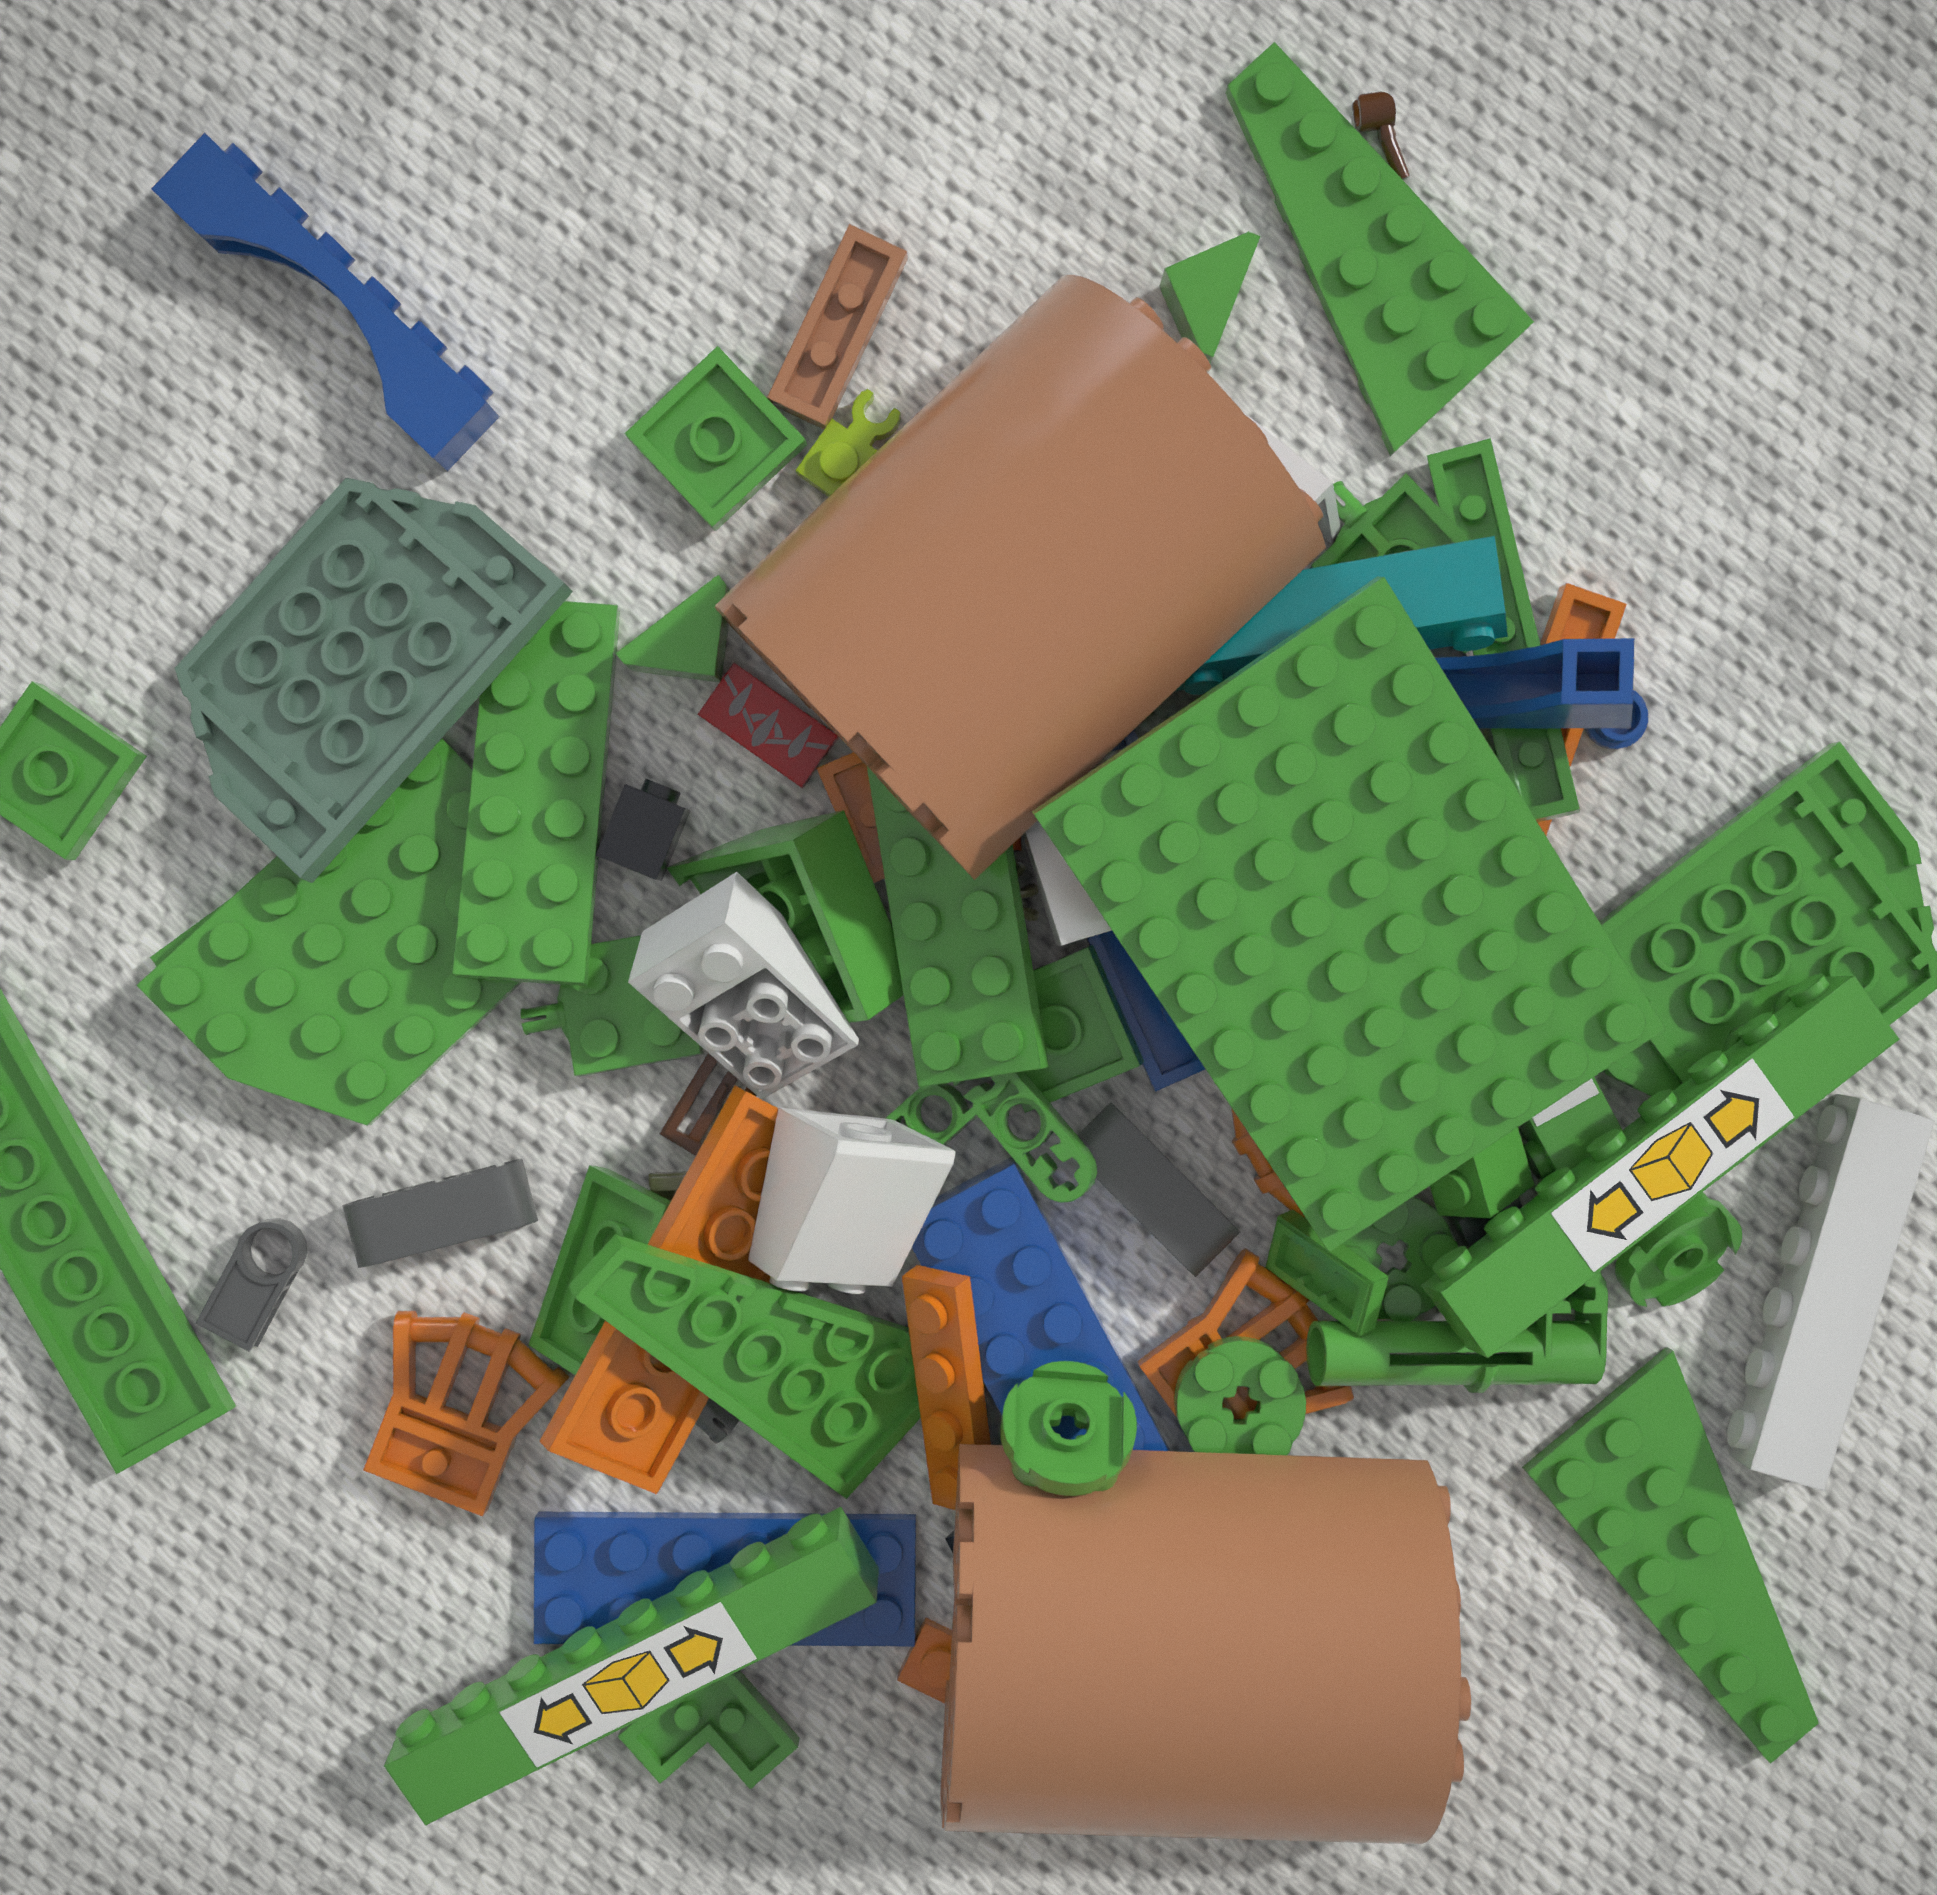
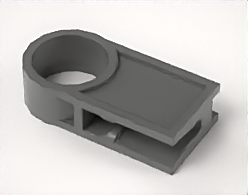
M281 1218L266 1219L246 1229L239 1238L237 1247L195 1324L248 1352L252 1350L253 1346L258 1347L298 1271L304 1265L308 1252L307 1242L301 1229L291 1221ZM271 1228L280 1231L288 1238L292 1246L293 1256L290 1266L280 1274L264 1272L256 1265L252 1257L251 1246L253 1239L262 1229Z

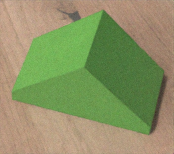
M1249 231L1166 267L1159 285L1181 338L1185 337L1191 340L1204 353L1210 364L1261 237Z
M717 575L623 647L616 655L624 665L635 672L720 683L723 674L729 624L716 610L715 605L730 591L721 577Z

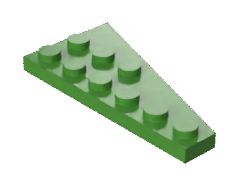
M1273 42L1228 84L1225 94L1256 162L1261 165L1276 198L1274 202L1283 222L1287 223L1300 251L1299 257L1336 338L1345 350L1358 379V387L1366 404H1369L1381 429V437L1391 457L1522 335L1534 321L1287 54Z
M616 1234L568 1285L575 1299L845 1499L854 1492L921 1418L909 1327L796 1291L783 1289L752 1277Z
M1665 1347L1522 1468L1761 1755L1771 1764L1817 1726L1819 1722L1675 1353L1672 1349Z

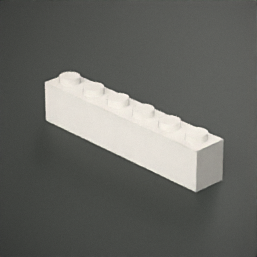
M1836 1094L1833 1105L1829 1104L1823 1110L1817 1125V1137L1822 1141L1815 1166L1811 1165L1806 1169L1799 1186V1198L1804 1203L1797 1227L1793 1226L1787 1231L1781 1246V1259L1786 1263L1779 1287H1774L1770 1290L1764 1303L1763 1320L1767 1324L1761 1348L1754 1349L1746 1363L1745 1381L1749 1388L1742 1409H1737L1732 1414L1727 1428V1442L1731 1446L1729 1455L1750 1470L1825 1491L1935 1120L1866 1099Z

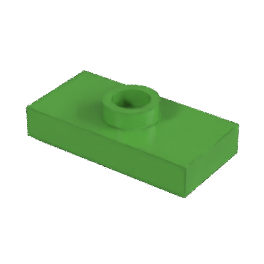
M1290 1210L1278 1215L1265 1268L1358 1336L1374 1330L1389 1276L1343 1244L1329 1252L1307 1219L1296 1211Z

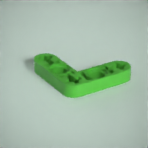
M1025 1072L991 1076L995 1082L993 1087L985 1082L973 1087L964 1096L948 1083L920 1087L885 1118L899 1123L904 1118L909 1128L946 1145L979 1117L1040 1192L1053 1201L1060 1203L1072 1202L1087 1193L1096 1180L1097 1164L1093 1154ZM966 1080L953 1082L954 1086H958L960 1084H963ZM931 1095L944 1098L952 1108L951 1123L944 1131L930 1129L922 1119V1104ZM965 1099H967V1100H969V1101H971V1102L973 1103V1107H972V1108H970V1109L968 1108V1105H967V1102L965 1101ZM1024 1103L1030 1105L1038 1112L1041 1126L1035 1138L1024 1140L1018 1138L1010 1130L1008 1116L1016 1104ZM1055 1133L1061 1142L1053 1145L1050 1149L1062 1162L1071 1158L1078 1162L1080 1168L1074 1173V1177L1079 1183L1078 1186L1075 1187L1070 1181H1066L1061 1185L1057 1184L1052 1177L1058 1169L1055 1161L1047 1152L1035 1160L1030 1151L1046 1143L1052 1134Z

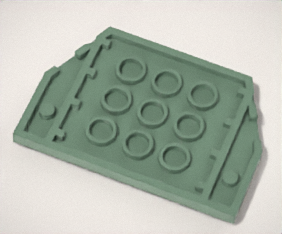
M345 478L175 667L182 694L187 697L191 704L190 719L196 738L203 741L213 772L208 777L214 796L297 876L313 883L573 591L476 505L458 501L455 504L422 498L416 492L398 488L385 490L378 488L374 483Z

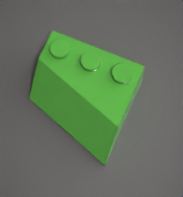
M844 810L760 829L667 867L679 886L691 880L700 894L738 872L782 914L849 1023L869 1020L903 996L893 929Z

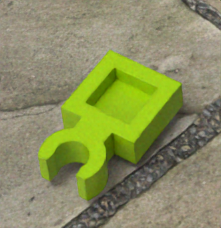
M868 388L862 391L854 400L852 406L853 421L848 429L832 418L795 470L798 476L828 497L878 451L872 447L876 440L890 437L899 427L901 413L896 408H893L886 420L881 423H872L865 417L866 409L874 400V393Z

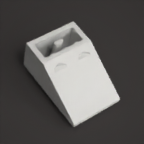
M738 872L642 931L628 983L759 1098L763 1099L858 1046L859 1038L782 914Z

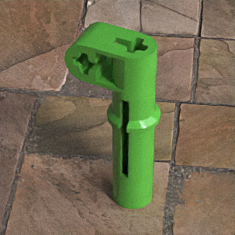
M1601 1272L1597 1273L1489 1358L1478 1353H1470L1474 1351L1465 1347L1447 1321H1377L1375 1329L1362 1336H1358L1339 1321H1313L1309 1327L1306 1345L1309 1375L1315 1386L1464 1385L1470 1393H1484L1490 1385L1597 1384L1602 1379L1606 1366L1607 1284ZM1571 1309L1575 1310V1321H1552L1553 1313H1571Z

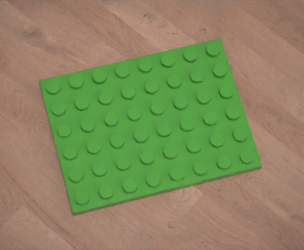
M1377 576L1032 811L1329 1252L1666 1029L1385 577Z

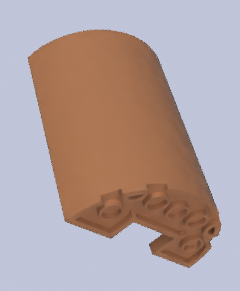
M1071 274L1062 276L715 605L716 610L732 629L809 709L811 708L875 774L887 790L974 880L1038 821L1032 813L1034 809L1093 769L1326 548L1318 522L1323 518L1320 507L1305 491L1298 488L1283 463L1269 446L1265 434L1257 424L1241 411L1228 394L1207 373L1211 370V365L1204 353L1191 340L1185 337L1181 338L1178 342L1172 339L1163 331L1164 326L1158 315L1142 299L1136 297L1129 303L1108 288L1090 279Z
M959 1444L953 1546L954 1606L950 1678L946 1680L940 1785L941 1822L944 1831L1423 1844L1432 1838L1444 1815L1452 1782H1461L1463 1779L1464 1755L1461 1742L1458 1739L1459 1721H1468L1470 1717L1471 1692L1467 1678L1461 1677L1459 1619L1461 1597L1456 1580L1454 1557L1448 1528L1451 1514L1450 1494L1447 1486H1439L1437 1484L1428 1460L1132 1450L1129 1462L1118 1475V1479L1113 1487L1105 1491H1094L1085 1495L1064 1496L1046 1492L1036 1486H1027L1018 1481L1012 1473V1463L1005 1454L1002 1445Z

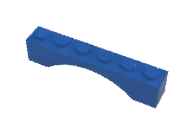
M204 133L151 190L218 253L252 256L287 266L318 282L336 296L351 312L371 347L382 381L386 414L434 460L449 471L500 417L486 402L494 392L468 366L464 365L456 373L446 364L440 356L448 348L422 322L418 320L411 329L394 314L402 304L377 279L371 276L365 284L358 280L348 270L356 260L331 235L325 231L318 240L314 238L302 226L309 215L286 192L278 187L270 196L255 181L263 171L232 142L223 151Z
M1635 638L1562 639L1536 647L1503 653L1435 658L1478 728H1631Z

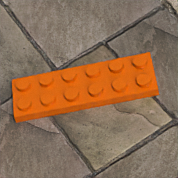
M736 1085L734 1086L648 1245L770 1283V1276L748 1261L778 1113L777 1107ZM605 1321L543 1433L540 1442L549 1452L658 1494L709 1397Z

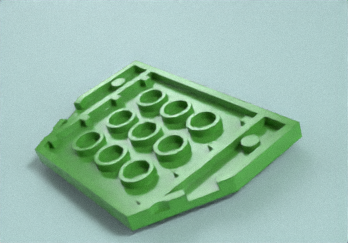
M441 739L313 883L301 879L276 856L136 986L228 1079L366 1126L372 1125L522 983L457 978L453 975L472 768Z
M1840 741L1828 744L1599 921L1666 1028L1605 1069L1604 1073L1607 1076L1648 1096H1653L1666 1089L1674 1091L1691 1078L1688 1070L1695 1062L1714 1051L1721 1050L1725 1052L1741 1039L1738 1031L1747 1022L1766 1012L1776 1013L1791 1001L1788 996L1789 991L1801 981L1815 974L1822 973L1825 977L1855 976L1889 1025L1937 989V951L1932 944L1934 924L1930 906H1924L1916 866L1917 864H1922L1918 842Z

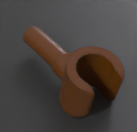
M1382 91L1361 94L1352 104L1355 129L1359 133L1377 130L1379 144H1381L1388 165L1402 180L1410 177L1396 140L1397 135L1394 130L1396 105L1393 97Z

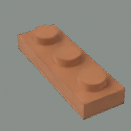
M851 224L848 225L767 396V399L775 407L823 430L826 428L841 402L908 260L906 250Z

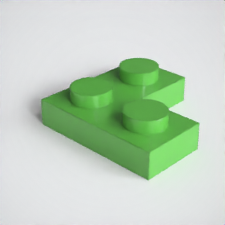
M740 1670L622 1728L618 1735L620 1740L659 1784L708 1742L749 1789H752L798 1748L800 1737Z

